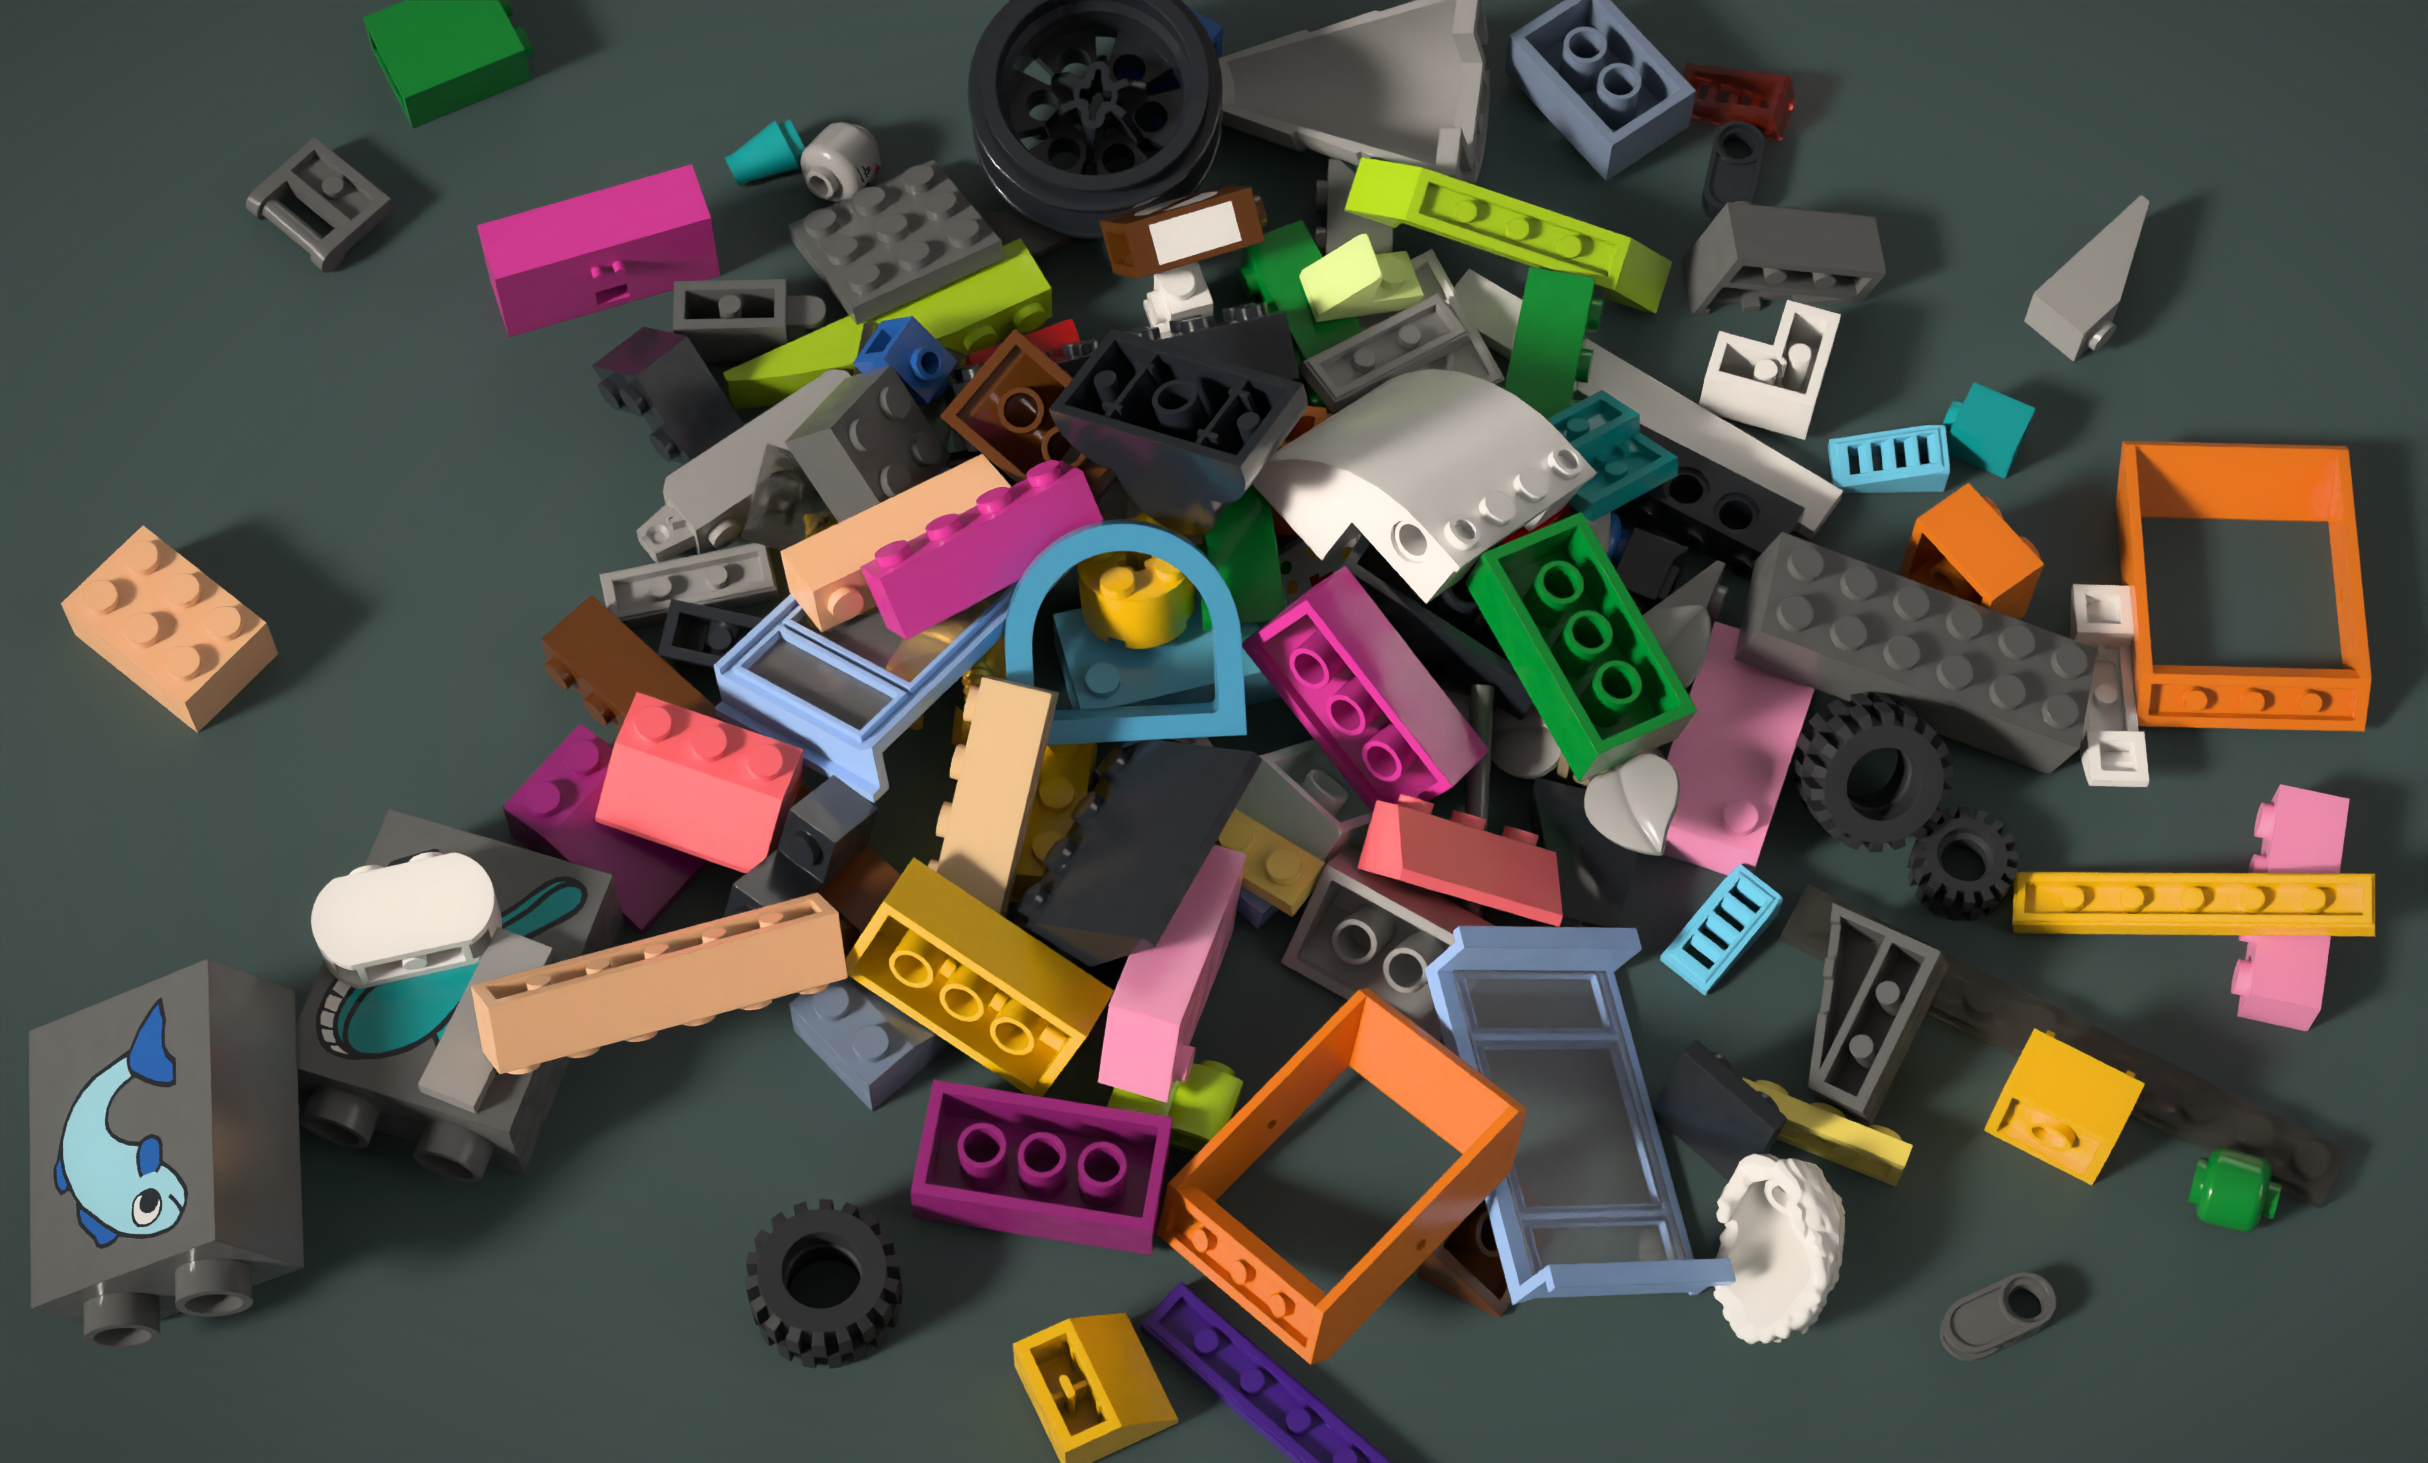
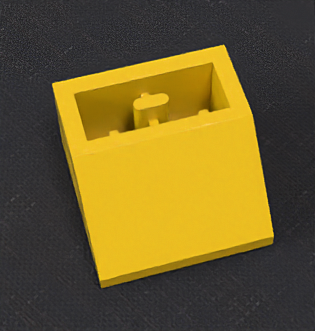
M1126 1312L1069 1318L1013 1343L1015 1368L1061 1463H1092L1178 1423L1174 1409Z

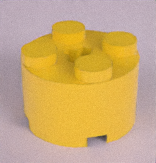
M1144 512L1135 518L1123 519L1149 522L1167 528ZM1174 531L1179 535L1183 536L1184 538H1186V536L1183 533ZM1113 551L1092 556L1077 564L1084 621L1088 629L1097 638L1107 643L1108 637L1125 641L1126 648L1147 649L1157 647L1180 636L1187 628L1186 621L1192 612L1195 614L1197 608L1195 585L1176 567L1155 556L1134 551Z

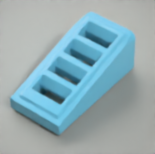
M1945 425L1902 428L1829 439L1828 442L1831 483L1841 489L1843 493L1944 492L1950 474ZM1919 454H1928L1929 463L1920 465ZM1850 455L1859 456L1860 474L1850 475ZM1872 455H1881L1883 470H1873ZM1896 455H1905L1906 467L1897 468Z
M1738 864L1663 952L1660 961L1706 996L1779 916L1783 898L1748 869ZM1723 910L1744 926L1743 930L1739 932L1718 914ZM1707 928L1729 947L1724 951L1701 932ZM1690 944L1715 963L1710 970L1685 951Z

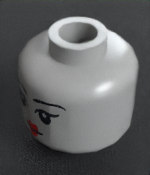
M846 122L832 123L826 127L804 149L800 160L802 174L810 191L816 196L834 203L853 199L858 191L866 188L878 176L882 165L875 137L864 127Z

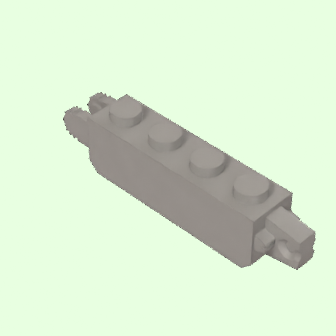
M828 370L665 478L663 488L666 505L636 530L640 544L656 563H659L691 548L698 554L710 552L714 548L722 549L727 547L738 538L744 528L761 517L769 518L775 515L785 506L788 499L806 487L814 488L785 444V441L845 378L851 377V375L845 370Z

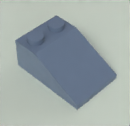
M850 976L847 979L829 983L828 988L821 992L800 994L789 1003L794 1031L872 1112L951 1045Z

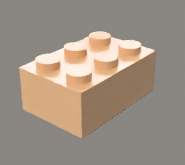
M145 526L137 530L61 603L69 623L78 638L197 733L278 655L272 635L264 620Z

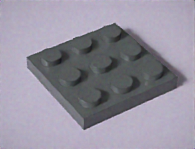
M934 160L922 165L913 166L896 177L876 186L858 191L853 199L842 200L827 208L815 210L806 217L787 225L794 245L856 325L1006 258L1001 239Z

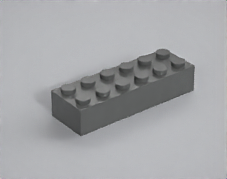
M1781 532L1755 561L1734 659L1850 702V695L1864 693L1871 701L1875 693L1888 695L1894 702L1899 699L1913 709L1937 734L2050 774L2080 749L2097 649Z

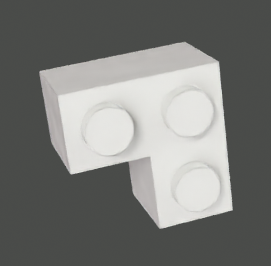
M1787 300L1774 345L1719 331L1705 375L1699 405L1716 416L1805 440L1841 314Z

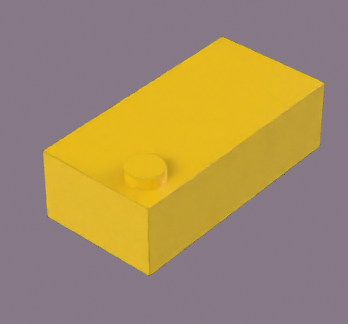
M914 857L845 959L848 976L1025 1094L1043 1097L1086 1039L1114 993V990Z

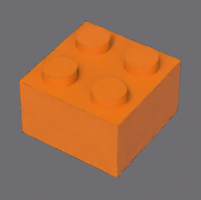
M1967 483L1916 519L1899 572L1903 577L2020 620L2025 616L2044 563L2041 561L2039 552L2033 543L2025 537H2019L2003 520L1997 505L1990 498L1981 496Z

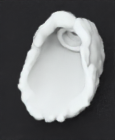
M1752 1154L1739 1162L1735 1173L1724 1187L1721 1197L1717 1201L1719 1209L1716 1215L1718 1221L1724 1223L1726 1228L1719 1237L1721 1244L1716 1259L1730 1258L1736 1282L1730 1286H1714L1716 1290L1713 1293L1715 1299L1723 1304L1724 1318L1730 1322V1326L1738 1338L1745 1340L1749 1344L1759 1341L1763 1344L1772 1341L1779 1343L1782 1342V1338H1789L1791 1331L1802 1334L1808 1331L1809 1326L1818 1320L1822 1307L1827 1303V1294L1833 1290L1839 1279L1838 1271L1842 1265L1845 1234V1210L1842 1205V1198L1832 1189L1826 1181L1822 1170L1816 1164L1794 1158L1778 1159L1772 1154Z

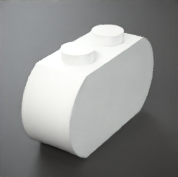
M427 852L413 857L408 863L389 867L379 865L362 866L353 870L347 876L334 878L323 888L314 903L311 926L317 945L330 972L344 984L356 989H363L479 963L497 927L502 928V916L492 882L482 866L460 853L454 852L444 855L439 852Z

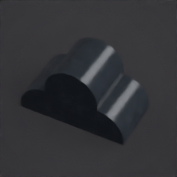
M1111 329L1049 408V412L1061 434L1072 446L1093 462L1115 471L1125 493L1144 513L1174 531L1188 535H1202L1208 533L1214 527L1232 502L1239 500L1305 413L1308 401L1303 383Z

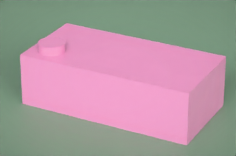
M1715 621L1710 634L1706 657L1694 680L1689 695L1698 711L1679 737L1673 741L1667 761L1674 767L1679 776L1680 797L1678 807L1668 830L1663 855L1727 876L1738 864L1754 874L1815 689L1735 660L1740 629Z
M1214 845L1156 947L1129 955L1109 1003L1098 1077L1099 1083L1167 1103L1175 1081H1187L1196 1051L1195 1047L1189 1045L1234 931L1247 854Z

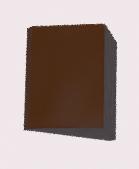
M1517 1178L1525 1208L1546 1207ZM1484 1199L1419 1266L1417 1277L1492 1316L1502 1318L1511 1298ZM1531 1229L1536 1252L1540 1248L1549 1229Z

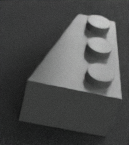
M1748 201L1727 202L1681 260L1691 316L1708 315V305L1741 303L1742 312L1760 311V301L1792 298L1793 302L1808 306L1862 302L1886 275L1876 217L1852 215L1846 211L1833 213L1803 210L1797 206L1784 208L1754 205Z
M1833 903L1828 956L1825 958L1823 993L1820 1013L1817 1015L1808 1089L1817 1102L1831 1105L1843 1114L1870 1126L1949 967L1941 951Z

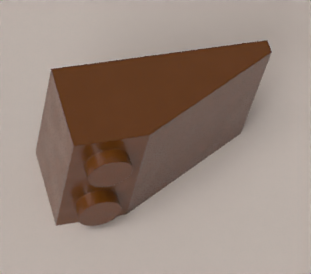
M1015 328L940 415L944 421L1017 484L1027 479L1026 474L1031 468L1050 460L1063 461L1082 470L1097 505L1118 482L1115 471L1093 462L1080 453L1061 434L1052 419L1049 408L1073 377Z

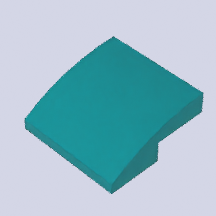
M1603 390L1546 419L1597 472L1592 479L1583 484L1568 502L1579 513L1582 512L1592 522L1678 476V457L1640 433V414Z

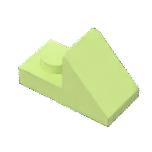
M1367 233L1356 236L1303 269L1299 276L1316 322L1401 311L1421 302L1424 296L1407 251L1375 255Z

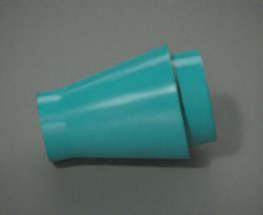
M790 119L780 124H777L774 120L737 151L724 157L740 187L751 181L800 169L798 163H800L805 147Z

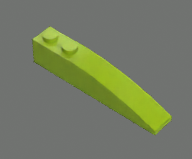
M1019 238L1003 246L1006 258L866 322L856 325L853 319L847 316L723 372L726 397L734 409L773 406L830 369L845 370L851 376L861 374L862 372L853 362L880 323L897 318L913 316L956 360H959L968 354L994 346L998 341L1007 338L1014 328L1021 333H1027L1040 327L1046 319L1052 317V288L1024 242Z

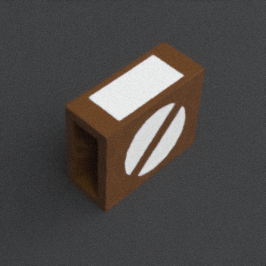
M1221 184L1099 220L1113 273L1141 279L1264 242L1262 227L1267 225V216L1261 198L1258 194H1252L1251 187Z

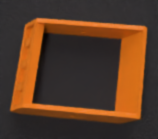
M2122 441L2116 495V517L2122 586H2130L2134 636L2130 650L2138 726L2365 732L2372 677L2350 457L2347 446ZM2141 518L2328 522L2343 669L2153 665Z
M1369 988L1360 989L1168 1183L1156 1234L1310 1365L1330 1359L1511 1172L1528 1109ZM1350 1066L1463 1155L1326 1295L1215 1201Z

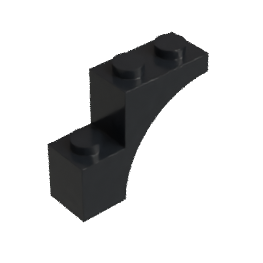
M831 776L789 809L778 849L732 885L723 918L814 893L821 895L837 875L867 848L879 808L836 776Z

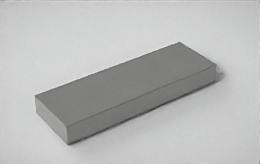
M1439 293L1303 361L1300 373L1331 413H1334L1350 405L1387 380L1407 372H1414L1466 345L1470 332Z
M767 541L599 574L606 608L629 629L666 622L671 599L722 610L779 599Z
M497 927L418 1083L421 1093L477 1114L497 1070L482 1051L471 985L549 965L555 957L552 947Z

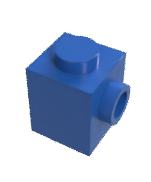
M913 316L882 321L853 364L862 373L891 364L916 404L928 405L943 394L948 385L946 378L958 361Z

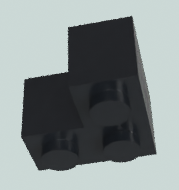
M643 326L592 365L602 380L598 384V388L604 399L617 411L622 410L639 417L643 416L653 431L649 435L653 447L668 462L674 461L687 464L744 426V423L687 336Z

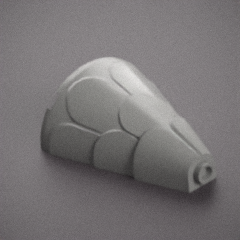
M1415 0L1380 12L1374 10L1313 32L1304 29L1219 58L1223 83L1222 125L1300 153L1309 149L1334 159H1340L1357 167L1360 158L1364 157L1423 167L1467 183H1476L1485 151L1490 99V70H1485L1486 58L1482 45L1488 44L1483 0Z

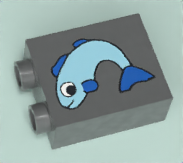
M208 958L29 1031L31 1309L84 1323V1341L93 1347L116 1350L147 1346L159 1340L161 1336L160 1319L180 1312L203 1317L225 1316L242 1312L253 1304L254 1285L304 1268L294 990Z

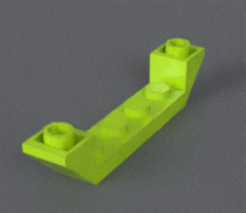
M1361 157L1344 208L1346 212L1393 228L1404 223L1535 268L1595 278V288L1604 291L1602 298L1655 315L1672 265V261L1630 237L1418 166Z

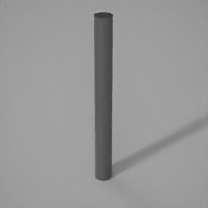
M1471 685L1469 724L1490 751L1467 773L1465 813L1486 819L1484 831L1487 832L1495 686ZM1461 899L1460 907L1483 919L1484 905Z

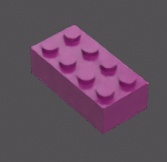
M933 1080L910 1192L914 1218L1152 1256L1172 1147L1173 1118Z

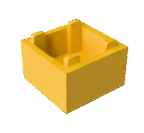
M2034 1028L2001 1092L1984 1131L2093 1185L2145 1083L2135 1079L2136 1074L2129 1070L2125 1074L2055 1039L2056 1034L2049 1030L2045 1034Z

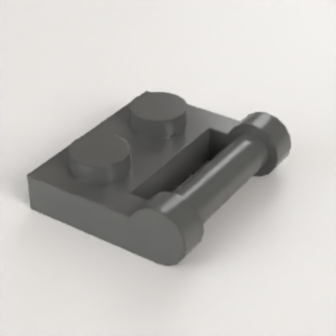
M315 137L250 193L246 201V209L259 220L268 219L311 254L310 261L324 273L335 270L343 261L346 252L394 211L390 197ZM289 192L292 193L334 229L323 237L281 203V199Z

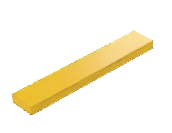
M2017 872L2014 879L2012 925L2014 934L2375 936V874Z

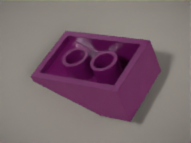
M580 723L502 806L511 836L529 850L612 874L625 922L643 935L710 861L596 822L595 816L613 747Z

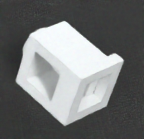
M1198 262L1154 274V291L1148 292L1147 300H1143V306L1151 328L1159 327L1160 333L1171 331L1170 320L1198 314L1202 316L1213 315V301Z

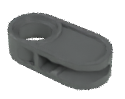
M2021 1272L2008 1276L1957 1300L1949 1307L1940 1324L1939 1336L1943 1347L1953 1357L1962 1361L1973 1362L1984 1359L2036 1335L2046 1327L2055 1311L2056 1296L2054 1290L2046 1279L2035 1273ZM2018 1290H2026L2035 1294L2041 1304V1313L2030 1319L2017 1316L2010 1309L2008 1303L2009 1295Z

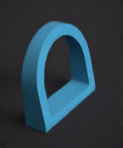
M1123 519L1100 521L1079 527L1059 537L1040 552L1026 568L1013 592L1006 616L1005 660L1006 680L1034 686L1032 636L1040 605L1049 589L1067 570L1079 562L1098 554L1113 551H1134L1155 556L1173 565L1186 575L1201 593L1207 604L1212 624L1215 699L1213 702L1055 710L1047 745L1247 735L1242 635L1237 609L1221 573L1213 562L1192 542L1172 530L1149 522Z

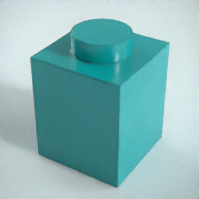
M1973 382L1965 401L1954 398L1942 425H1945L1946 430L1950 432L1947 440L1948 454L2005 479L2027 435L2036 408Z

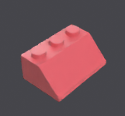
M637 692L613 747L595 820L598 823L746 874L774 851L786 822L789 809L792 807L804 779V749Z
M1402 794L1399 796L1397 805L1379 800L1376 801L1357 866L1358 869L1560 927L1563 913L1556 852L1536 847L1539 835L1505 826L1502 836L1484 831L1486 819L1453 810L1450 820L1431 815L1434 807L1433 803Z

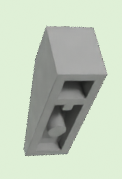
M2142 195L2037 289L2032 296L2024 322L2073 362L2089 348L2094 351L2099 350L2116 330V325L2112 321L2121 300L2150 202Z

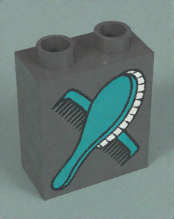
M388 809L364 866L379 865L389 867L408 863L413 857L427 852H439L444 855L454 852L460 853L476 861L488 874L500 907L502 929L552 947L555 957L551 964L616 946L625 920L612 874ZM323 961L296 1024L298 1104L304 1108L299 1121L304 1128L316 1136L349 1148H366L374 1130L417 1142L413 1157L419 1164L434 1173L460 1182H480L488 1164L524 1175L570 1058L565 1056L543 1062L538 1069L525 1074H499L497 1071L477 1114L421 1093L418 1083L479 963L368 988L356 989L338 980L330 972L325 961Z

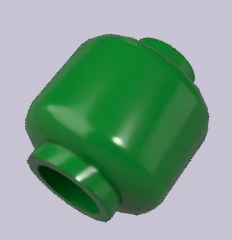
M2218 1147L2213 1150L2209 1158L2199 1157L2188 1203L2196 1205V1213L2200 1221L2249 1234L2257 1228L2261 1216L2269 1219L2274 1218L2282 1184L2271 1182L2272 1168L2267 1159L2226 1147Z

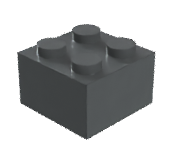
M891 364L845 378L785 441V444L838 523L931 479L951 457Z

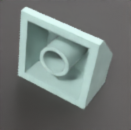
M1314 739L1259 756L1263 760L1235 809L1324 861L1326 864L1348 846L1358 851L1363 848L1373 814Z

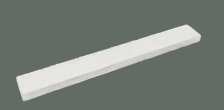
M1468 269L1454 289L1486 346L1510 360L1522 300ZM1589 339L1586 340L1585 349L1594 350L1588 383L1578 382L1575 395L1576 400L1582 401L1603 390L1639 413L1640 424L1804 507L1805 511L1799 534L1809 540L1813 539L1840 502L1843 493L1841 489Z

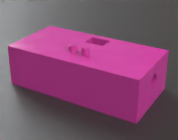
M692 164L477 225L491 285L508 337L674 290V281H706L720 276L712 220Z

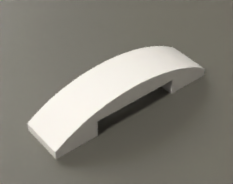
M2073 584L2071 589L2070 639L2097 649L2080 744L2082 764L2089 786L2147 787L2149 784L2145 733L2138 729L2130 650L2134 636L2130 586Z

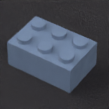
M1564 0L1509 35L1505 73L1605 181L1689 127L1696 90L1611 0Z

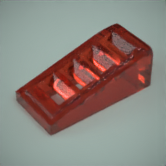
M1687 62L1683 77L1696 90L1692 118L1720 126L1733 121H1745L1755 125L1762 132L1764 138L1783 140L1795 102L1790 76ZM1702 83L1710 85L1705 100L1697 99ZM1723 89L1730 91L1726 103L1719 102ZM1744 96L1751 97L1749 106L1742 105ZM1766 102L1770 103L1768 108H1764Z

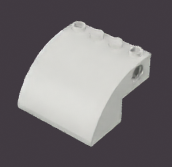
M1430 369L1407 372L1387 380L1273 454L1252 484L1321 560L1356 538L1361 532L1427 604L1460 581L1480 558L1482 553L1487 552L1524 526L1530 532L1562 510L1583 484L1592 479L1597 472L1550 422L1516 395L1487 380L1462 372Z

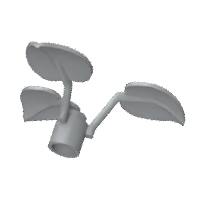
M1700 605L1658 609L1642 615L1686 689L1698 675L1708 650L1711 633L1708 611ZM1534 703L1531 704L1521 721L1500 707L1495 709L1493 712L1491 759L1502 771L1515 778L1535 779L1536 777L1539 778L1546 775L1558 766L1561 750ZM1655 748L1614 766L1615 771L1604 772L1594 777L1587 786L1584 807L1591 824L1612 842L1635 852L1662 856L1665 851L1668 830L1678 807L1680 781L1674 767L1666 760L1662 752Z

